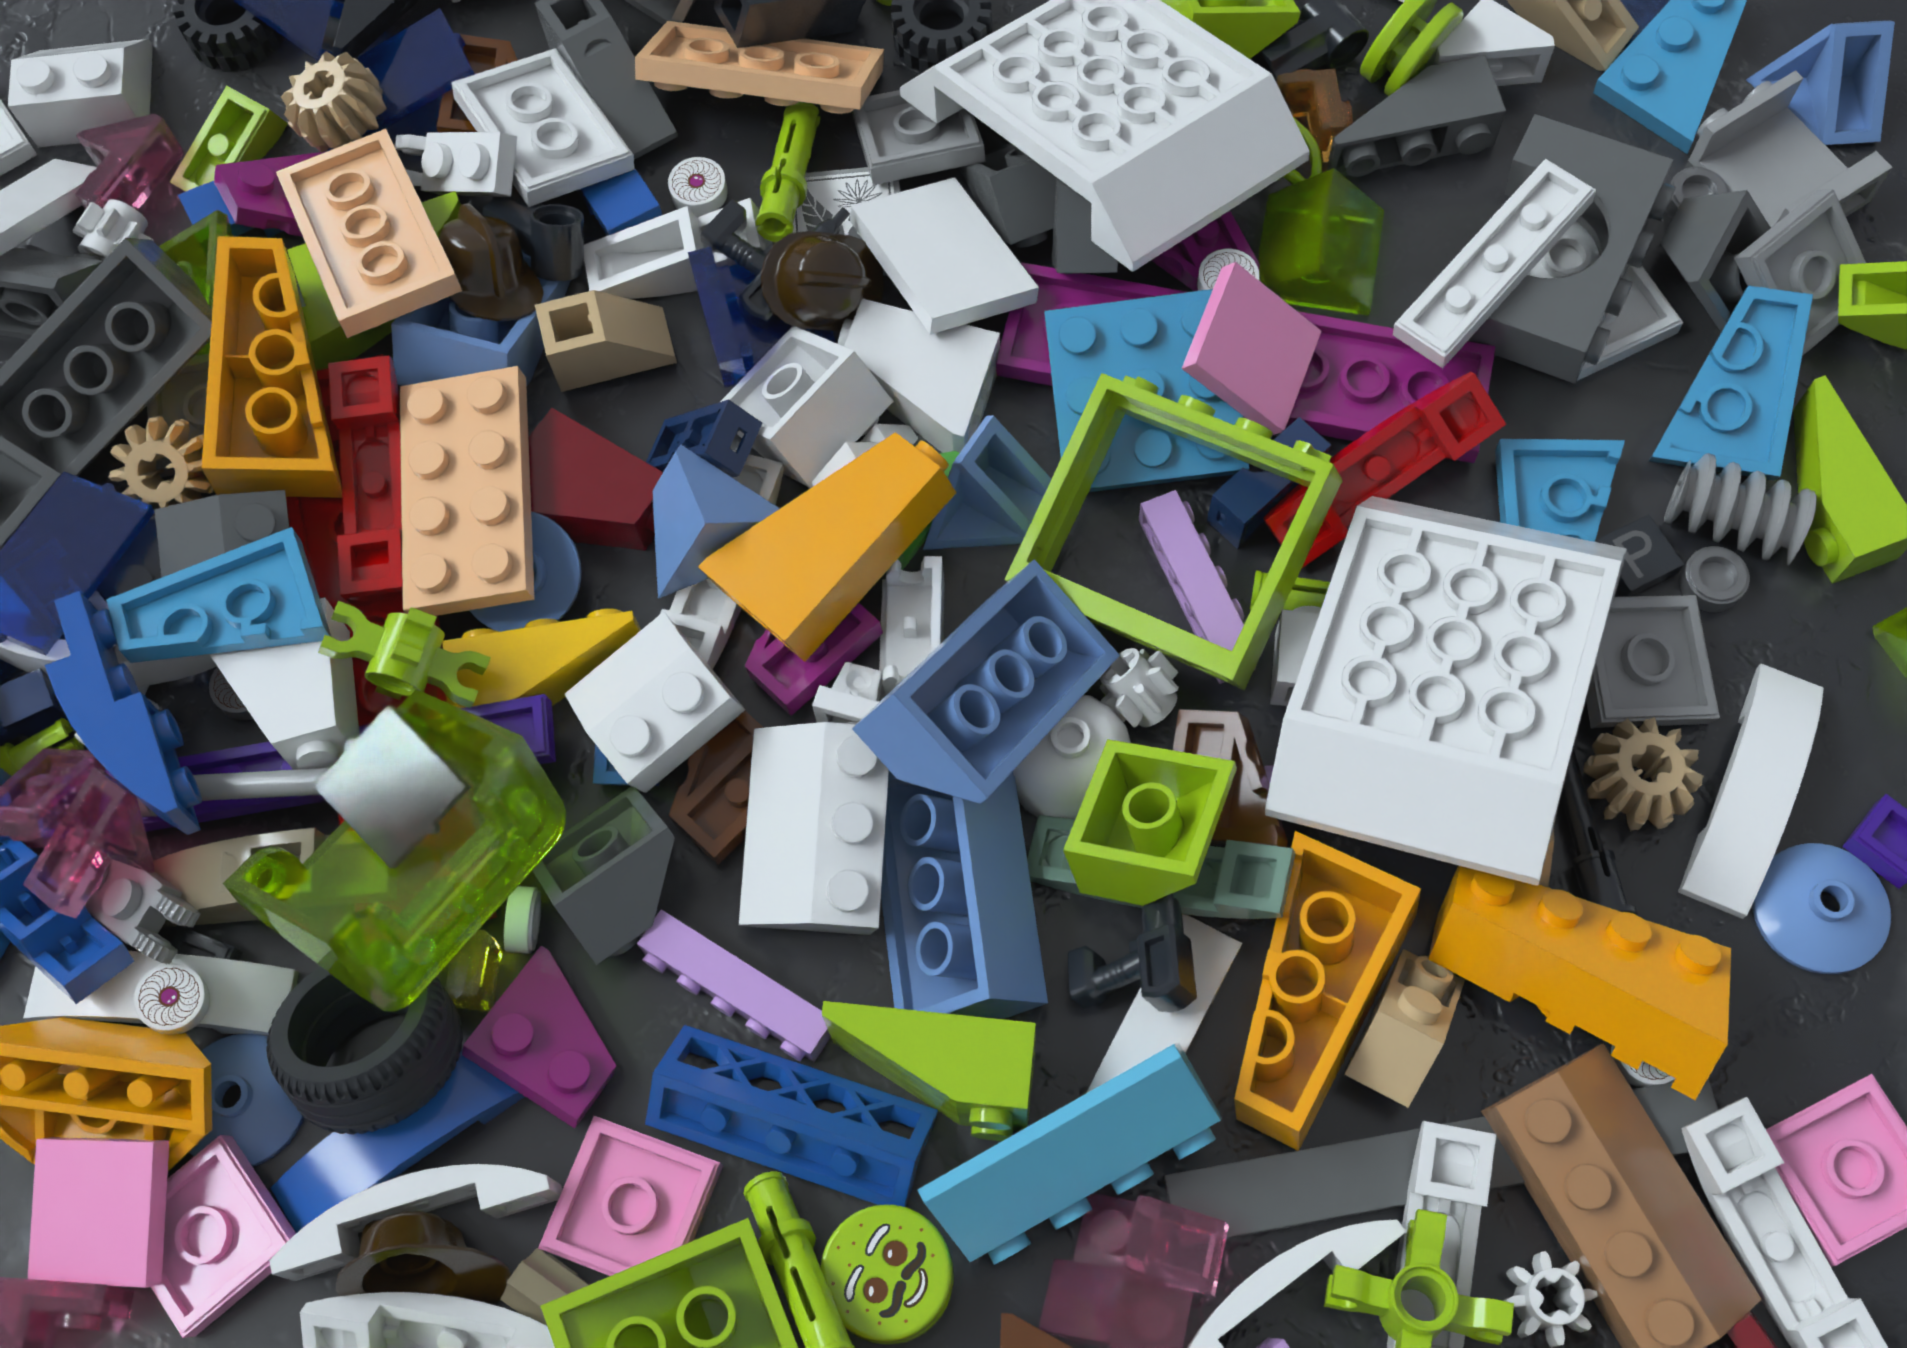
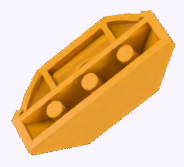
M66 1017L0 1026V1139L32 1164H35L36 1139L169 1140V1172L212 1131L211 1063L186 1033L161 1034L147 1027Z

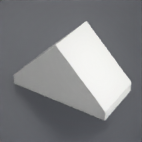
M1480 0L1438 46L1433 65L1485 55L1497 86L1538 83L1543 80L1555 44L1552 35L1494 0Z

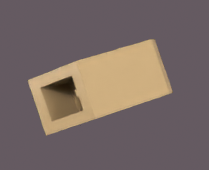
M596 290L535 305L545 353L561 392L677 363L663 307Z
M1403 949L1358 1040L1344 1075L1409 1108L1444 1045L1465 980L1454 975L1448 969L1428 959L1429 956H1417Z

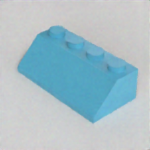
M1176 1043L919 1188L918 1192L925 1205L969 1262L988 1253L995 1265L1030 1245L1031 1242L1025 1231L1049 1218L1055 1230L1092 1210L1086 1197L1111 1183L1116 1194L1119 1195L1154 1175L1148 1161L1173 1148L1180 1160L1216 1140L1210 1126L1221 1121L1222 1117L1180 1043Z

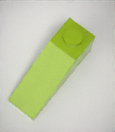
M1826 375L1814 379L1793 409L1798 493L1803 489H1810L1816 494L1814 518L1804 539L1806 551L1811 560L1823 568L1833 584L1896 560L1907 550V504Z

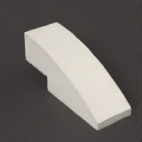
M751 198L742 200L738 203L746 209L747 226L739 237L756 247V249L764 252L773 243L764 239L757 232V227L759 226H755V221L760 210ZM686 206L584 245V261L589 291L596 290L627 299L669 296L705 290L742 281L755 275L725 255L713 252L701 242L700 235L702 231L723 208L696 217L689 207Z

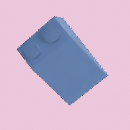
M522 252L524 260L531 268V257ZM537 277L544 291L542 303L564 298L571 280L550 281ZM447 297L434 304L400 316L391 324L394 369L397 385L401 386L518 366L526 377L527 387L544 349L536 310L531 315L517 320L493 321L477 318L461 310Z

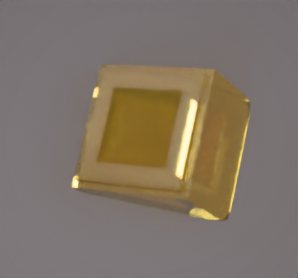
M476 929L458 939L454 944L445 990L456 1008L489 1011L490 1007H493L503 949L486 930Z

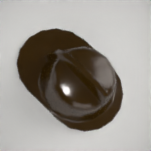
M470 203L461 205L457 219L445 224L438 238L462 289L461 292L449 296L450 300L461 310L482 319L509 321L531 315L536 310L535 305L542 303L544 291L539 279L523 258L519 238L514 228L504 220L482 216Z
M815 231L790 233L772 246L764 259L760 276L763 296L772 313L784 323L802 329L841 331L846 319L854 320L862 299L881 303L884 291L883 268L866 245V242L844 234Z
M421 1211L401 1212L386 1216L383 1219L373 1220L365 1225L362 1232L359 1256L348 1262L338 1273L335 1288L339 1296L379 1292H412L460 1297L493 1304L500 1301L511 1273L508 1266L493 1255L474 1248H466L461 1231L450 1221L436 1214Z

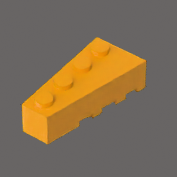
M218 236L201 468L216 495L285 490L286 497L342 498V484L296 278L282 238Z
M1295 831L1291 847L1295 851V858L1283 917L1276 918L1234 1102L1237 1120L1299 1151L1417 915L1421 888Z
M1458 865L1437 915L1429 960L1508 1002L1521 996L1537 1005L1539 1010L1547 1017L1545 1020L1547 1023L1568 1034H1571L1575 1026L1615 1046L1611 1054L1612 1057L1638 1070L1642 1061L1675 1078L1671 1086L1672 1089L1696 1100L1728 1045L1731 948L1714 943L1702 936L1690 935L1645 920L1633 913L1620 912L1575 897L1563 890L1551 889L1542 885L1536 886Z

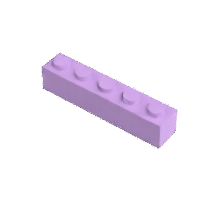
M1176 490L1140 503L1138 521L1194 634L1232 651L1244 626L1242 622L1244 620L1243 610L1237 599L1231 600L1226 590V576L1219 565L1214 566L1209 556L1211 549L1206 536L1203 533L1198 534L1193 525L1195 519L1191 506L1187 501H1181ZM1216 678L1219 684L1224 683V681Z
M663 910L659 911L654 919L653 926L645 931L637 943L645 954L642 960L647 965L662 974L666 968L679 976L676 982L694 995H697L700 990L713 998L710 1004L723 1014L732 1017L734 1012L741 1015L748 1020L745 1026L759 1037L766 1039L770 1034L783 1042L779 1048L797 1061L801 1062L805 1056L815 1062L831 1038L820 1009Z

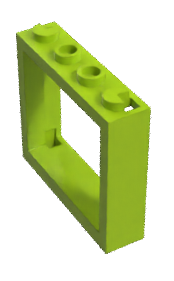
M1101 373L1004 580L1008 582L1035 559L1091 623L1156 652L1160 651L1163 655L1245 690L1343 480L1334 464L1329 462L1332 456L1314 449L1310 443L1296 440L1294 447L1291 448L1271 440L1273 435L1271 430L1249 419L1238 417L1235 425L1213 417L1215 409L1193 397L1181 395L1178 402H1174L1157 395L1159 388L1139 376L1134 379L1125 375L1123 381ZM1125 414L1308 487L1232 651L1051 573Z

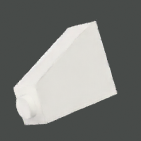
M862 299L854 320L846 319L844 321L838 344L856 352L894 401L887 408L889 412L906 425H910L916 433L942 453L951 451L960 453L979 427L996 378V362L1000 350V333L965 324L930 335L914 311Z
M321 598L320 601L331 636L339 641L349 640L350 631L344 623L331 619L334 609L326 598ZM322 641L209 654L269 742L293 770L334 768L338 764L361 758L352 657L333 659L318 653Z

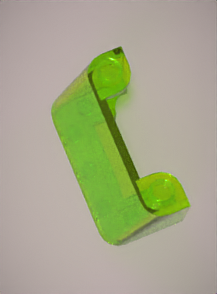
M417 689L392 713L385 723L381 735V748L390 765L410 763L424 765L430 774L428 784L420 790L372 792L303 864L297 857L285 849L270 846L260 849L251 855L223 883L242 907L359 996L383 1011H397L405 1008L423 992L550 852L560 839L566 824V810L563 801L523 736Z

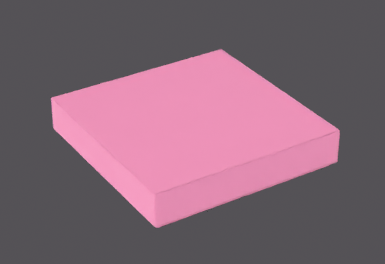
M1237 262L1221 268L1181 369L1245 418L1261 424L1275 435L1282 433L1286 428L1322 331Z
M1873 1074L1766 1129L1784 1161L1783 1164L1775 1168L1831 1267L1842 1263L1907 1227V1126Z
M594 1116L538 1248L611 1276L692 1242L723 1165L715 1160Z
M219 1135L167 1179L162 1284L151 1286L182 1338L196 1337L270 1275L271 1267L269 1260L296 1234L232 1136Z
M64 1137L36 1139L27 1282L144 1288L162 1284L169 1140Z

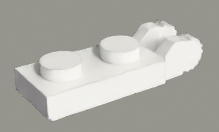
M502 132L427 133V137L396 135L395 149L409 155H422L423 173L406 170L415 190L438 195L455 191L457 195L511 197L517 136Z

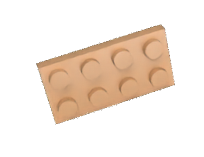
M667 21L635 56V80L654 82L655 87L666 91H679L687 87L709 89L711 95L719 98H737L743 94L765 97L766 102L777 106H790L798 102L820 104L821 109L824 111L843 114L862 108L883 72L884 49L810 39L737 48L726 28Z
M386 129L276 172L334 312L347 338L378 327L385 322L434 304L462 291L454 270Z
M518 366L400 386L403 611L408 614L410 607L438 616L535 600L525 375Z

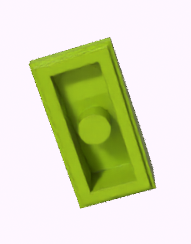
M226 86L170 183L186 192L214 181L216 165L261 160L281 137L288 123L265 106Z

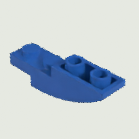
M81 591L54 600L70 656L44 666L55 695L71 726L88 750L106 770L157 816L187 835L201 830L193 807L202 803L201 793L187 766L180 767L175 751L176 748L183 746V738L178 724L168 709L159 711L142 692H139L128 667L124 663L119 664L114 649L118 644L109 610L105 608L98 611Z

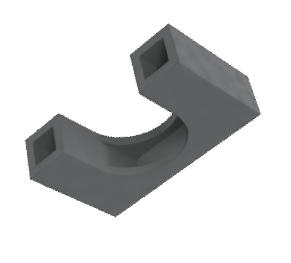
M1534 114L1512 160L1505 195L1511 197L1545 159L1596 189L1593 203L1576 222L1582 225L1592 236L1598 248L1599 258L1583 271L1566 277L1539 278L1527 275L1468 341L1495 346L1494 355L1576 384L1585 362L1597 365L1611 332V330L1601 327L1607 313L1619 317L1633 284L1632 281L1623 279L1629 265L1640 269L1655 235L1645 231L1650 219L1662 221L1676 189L1675 186L1666 184L1674 159Z

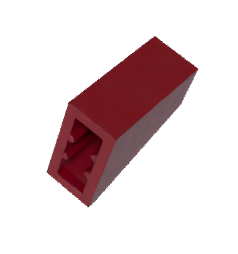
M551 408L528 437L531 512L544 515L555 521L568 533L573 542L645 551L655 538L652 491L663 472L556 409Z

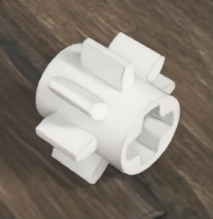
M109 199L103 209L94 202H90L73 229V233L83 238L78 246L79 252L96 256L103 261L125 238L149 239L154 242L153 239L143 234L148 227L146 218L133 207L115 199Z
M1135 648L1126 649L1119 653L1120 656L1100 677L1102 684L1099 688L1106 695L1101 702L1110 706L1122 722L1127 720L1133 727H1136L1138 724L1142 727L1155 725L1163 720L1176 704L1177 695L1175 692L1178 691L1179 687L1172 679L1177 675L1178 671L1160 651L1150 656L1144 649L1140 651Z
M1544 1251L1533 1256V1275L1518 1266L1506 1272L1509 1279L1517 1287L1514 1296L1503 1301L1514 1303V1309L1518 1317L1523 1321L1517 1332L1520 1338L1529 1336L1536 1332V1330H1545L1546 1341L1549 1346L1557 1347L1564 1345L1565 1333L1563 1325L1566 1324L1572 1330L1580 1333L1588 1331L1592 1327L1588 1319L1581 1312L1584 1303L1596 1298L1598 1295L1595 1290L1583 1289L1575 1277L1580 1263L1576 1260L1561 1268H1552L1551 1258ZM1552 1285L1557 1290L1553 1303L1560 1310L1544 1314L1539 1308L1543 1303L1544 1297L1537 1289Z

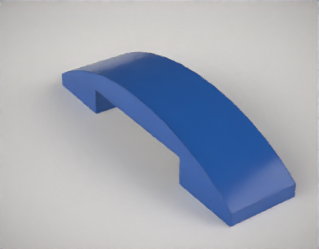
M461 1050L456 1067L451 1072V1076L445 1082L443 1088L417 1112L394 1125L378 1129L374 1132L368 1131L363 1134H338L337 1132H332L284 1173L271 1187V1190L295 1232L298 1233L303 1227L328 1209L363 1190L395 1178L477 1120L485 1125L525 1096L464 1057Z

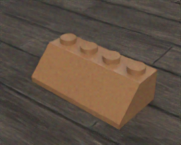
M1604 1043L1481 1111L1525 1181L1524 1184L1570 1262L1576 1260L1580 1263L1577 1274L1586 1289L1597 1291L1598 1296L1593 1300L1622 1348H1704L1719 1340L1762 1300Z

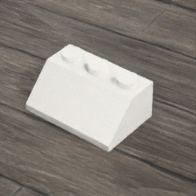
M818 722L754 729L738 926L871 935L879 928L889 769L852 730L856 724Z

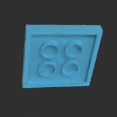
M1213 289L1044 311L1061 458L1101 373L1123 381L1125 375L1134 379L1139 376L1159 388L1157 395L1174 402H1178L1181 395L1193 397L1215 409L1213 417L1235 425L1238 417L1243 418V415L1181 369ZM1125 414L1089 492L1233 475L1242 468L1249 471V464Z

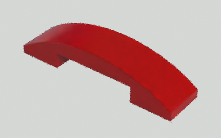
M388 355L328 363L331 420L339 429L344 535L337 536L340 596L343 599L400 592L403 591L400 396L393 360Z
M1469 372L1418 399L1363 434L1330 459L1329 462L1334 464L1343 481L1302 568L1346 538L1348 533L1347 527L1351 524L1357 505L1371 496L1388 499L1443 459L1457 460L1506 425L1475 373ZM1298 484L1263 517L1280 545H1282L1308 489L1304 485Z

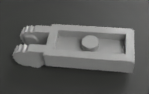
M97 834L85 853L74 863L70 877L64 885L80 898L91 916L123 942L135 947L136 950L147 957L166 965L172 962L178 950L168 940L158 934L165 921L169 920L177 925L193 928L201 915L198 910L181 898L182 892L121 845Z

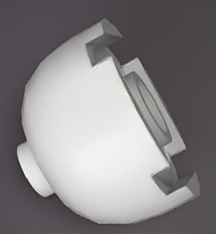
M1083 695L1014 769L1013 774L1016 780L1018 801L1026 811L1036 817L1038 815L1076 819L1107 739L1131 743L1126 725L1110 706L1092 696Z

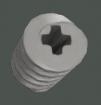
M1710 453L1704 454L1693 467L1691 466V460H1689L1680 475L1667 506L1664 523L1670 525L1682 511L1688 512V532L1695 534L1707 520L1713 521L1712 541L1719 543L1731 529H1735L1738 531L1737 550L1743 552L1756 538L1763 540L1762 559L1768 561L1781 547L1788 549L1787 565H1789L1798 553L1812 524L1816 510L1815 492L1810 489H1803L1791 501V485L1788 481H1777L1765 493L1766 476L1763 472H1753L1740 484L1741 467L1738 463H1728L1716 475L1715 455Z

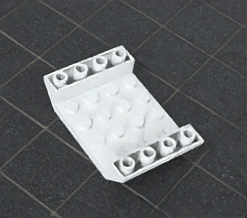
M1050 0L936 64L900 87V96L936 124L959 110L966 109L1091 202V241L1132 272L1309 160V148L1273 75L1161 0Z
M1374 496L1357 505L1283 718L1265 806V815L1538 886L1609 610L1614 601L1627 549Z

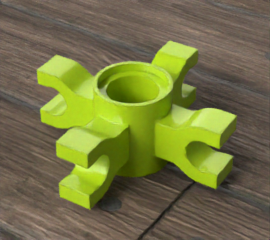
M340 601L337 602L331 619L347 624L353 631V637L346 641H339L331 636L324 635L318 653L333 659L357 657L368 661L369 665L365 672V678L377 686L375 692L397 700H400L402 696L421 697L428 683L439 687L454 703L471 708L475 702L478 690L461 685L457 679V672L462 669H470L475 673L483 675L491 658L474 651L452 653L441 649L445 634L439 627L434 625L437 616L410 607L408 614H388L382 627L369 622L363 613L354 606Z
M1417 1209L1415 1220H1410L1408 1223L1405 1267L1393 1280L1374 1276L1358 1269L1336 1265L1333 1275L1328 1277L1324 1307L1342 1311L1361 1312L1379 1316L1384 1330L1396 1341L1395 1348H1431L1432 1341L1442 1330L1462 1334L1478 1341L1500 1345L1503 1335L1509 1336L1512 1333L1514 1303L1458 1294L1452 1279L1445 1271L1440 1269L1447 1215ZM1417 1290L1426 1295L1434 1308V1320L1421 1321L1409 1315L1403 1307L1401 1291Z

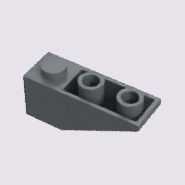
M539 0L534 3L549 48H556L631 150L634 160L678 137L675 127L648 81L635 80V57L612 16L600 0Z
M1482 55L1428 66L1335 136L1326 170L1328 179L1347 175L1360 177L1377 169L1402 164L1415 166L1425 163L1432 158L1457 153L1470 155L1478 153L1487 147L1494 146L1506 109L1486 56Z

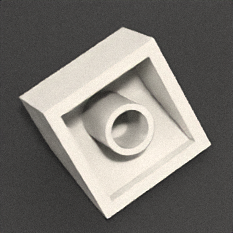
M149 39L39 50L12 59L8 107L38 148L149 136L153 45Z
M792 326L720 401L729 399L761 421L762 425L752 448L766 459L783 463L784 475L809 488L813 487L811 483L843 444L845 442H856L861 436L866 435L878 423L879 416L894 402L854 350L795 326ZM738 431V435L742 438L744 433Z
M665 612L661 613L565 693L567 700L588 736L625 782L645 793L745 711L744 707Z

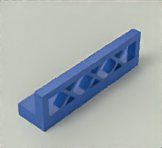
M684 1025L653 1072L645 1125L877 1205L888 1204L906 1207L911 1196L919 1159L935 1125L938 1110ZM690 1052L714 1060L719 1066L703 1070L683 1063V1061ZM764 1077L779 1082L782 1088L765 1091L751 1086L748 1080ZM829 1099L843 1104L846 1110L830 1113L816 1108L813 1101ZM891 1120L915 1129L911 1138L907 1139L883 1131L877 1123Z

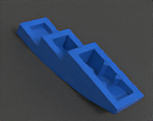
M15 836L0 841V931L75 1004H78L135 962L123 942L90 915L80 898L49 873L36 853Z

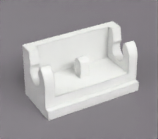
M924 556L921 563V571L918 572L901 570V563L897 559L886 571V580H882L881 627L883 634L880 636L879 671L882 673L883 682L880 700L890 693L943 642L945 583L942 556Z

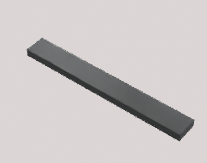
M1709 1078L1696 1100L1672 1089L1673 1082L1632 1089L1673 1157L1689 1154L1681 1128L1718 1110ZM1485 1116L1443 1124L1495 1134ZM1420 1128L1164 1175L1163 1181L1177 1248L1404 1207L1407 1201L1408 1186ZM1496 1135L1489 1191L1523 1185L1525 1181Z

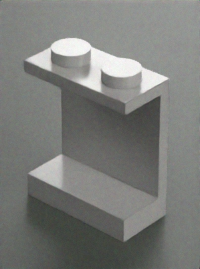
M1796 70L1774 84L1770 81L1761 83L1747 95L1740 105L1732 110L1727 111L1725 108H1722L1710 115L1697 131L1699 139L1688 160L1693 167L1706 168L1721 176L1726 182L1729 192L1748 190L1771 228L1817 190L1834 189L1843 212L1847 217L1872 200L1893 168L1877 151L1850 168H1847L1788 108L1803 80V77Z

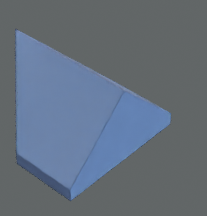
M1889 20L1830 24L1747 78L1746 81L1756 88L1765 81H1770L1774 84L1796 70L1803 77V80L1788 108L1825 145L1880 142L1895 22Z
M994 415L984 418L953 462L948 480L955 489L956 494L933 519L923 550L1022 543L1051 478Z
M681 444L652 491L658 599L709 579L698 568L706 557L780 509Z

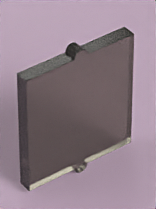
M390 705L386 706L356 740L349 739L345 742L344 748L346 751L313 786L385 864L393 869H396L428 834L435 835L440 831L439 822L471 788L394 706Z

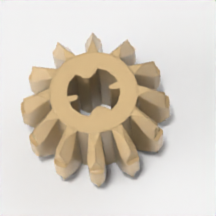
M326 51L322 54L318 63L312 64L305 61V70L300 75L289 77L293 88L285 91L281 96L286 105L284 115L289 120L288 124L299 137H303L310 146L316 147L321 153L330 148L335 149L362 138V135L367 130L378 129L376 116L382 114L387 109L382 100L383 90L379 86L378 79L369 68H365L347 52L335 58Z
M162 416L149 418L146 429L139 425L129 426L125 430L129 445H115L110 451L117 460L125 463V467L110 471L108 477L116 482L127 481L129 488L122 492L120 501L128 504L142 498L141 515L151 518L155 516V509L202 499L201 493L210 494L215 492L201 468L202 454L200 450L203 449L204 434L188 440L190 432L188 421L184 419L176 420L169 428ZM167 457L172 462L166 468L175 469V477L168 480L162 479L159 475L164 472V469H156V460Z
M1655 717L1646 719L1639 729L1627 718L1615 726L1613 735L1609 733L1599 735L1592 745L1596 755L1590 756L1584 763L1583 773L1596 780L1587 789L1588 798H1606L1609 802L1604 810L1605 820L1613 819L1620 812L1626 814L1630 831L1639 830L1646 823L1647 819L1658 830L1667 827L1673 821V814L1678 816L1685 815L1694 805V798L1690 793L1696 792L1702 785L1704 776L1689 768L1698 760L1699 750H1680L1676 745L1681 739V728L1673 729L1664 736L1659 734ZM1633 767H1638L1640 769L1634 771ZM1643 770L1646 773L1643 775L1642 778L1647 779L1650 777L1652 779V782L1645 781L1639 777Z

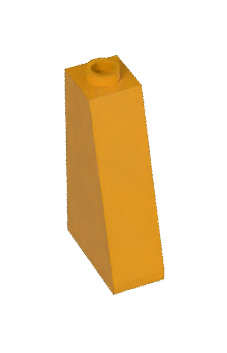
M895 432L706 557L698 568L724 594L801 660L806 662L956 494L955 489L944 473L949 464L926 442L920 440L914 447Z

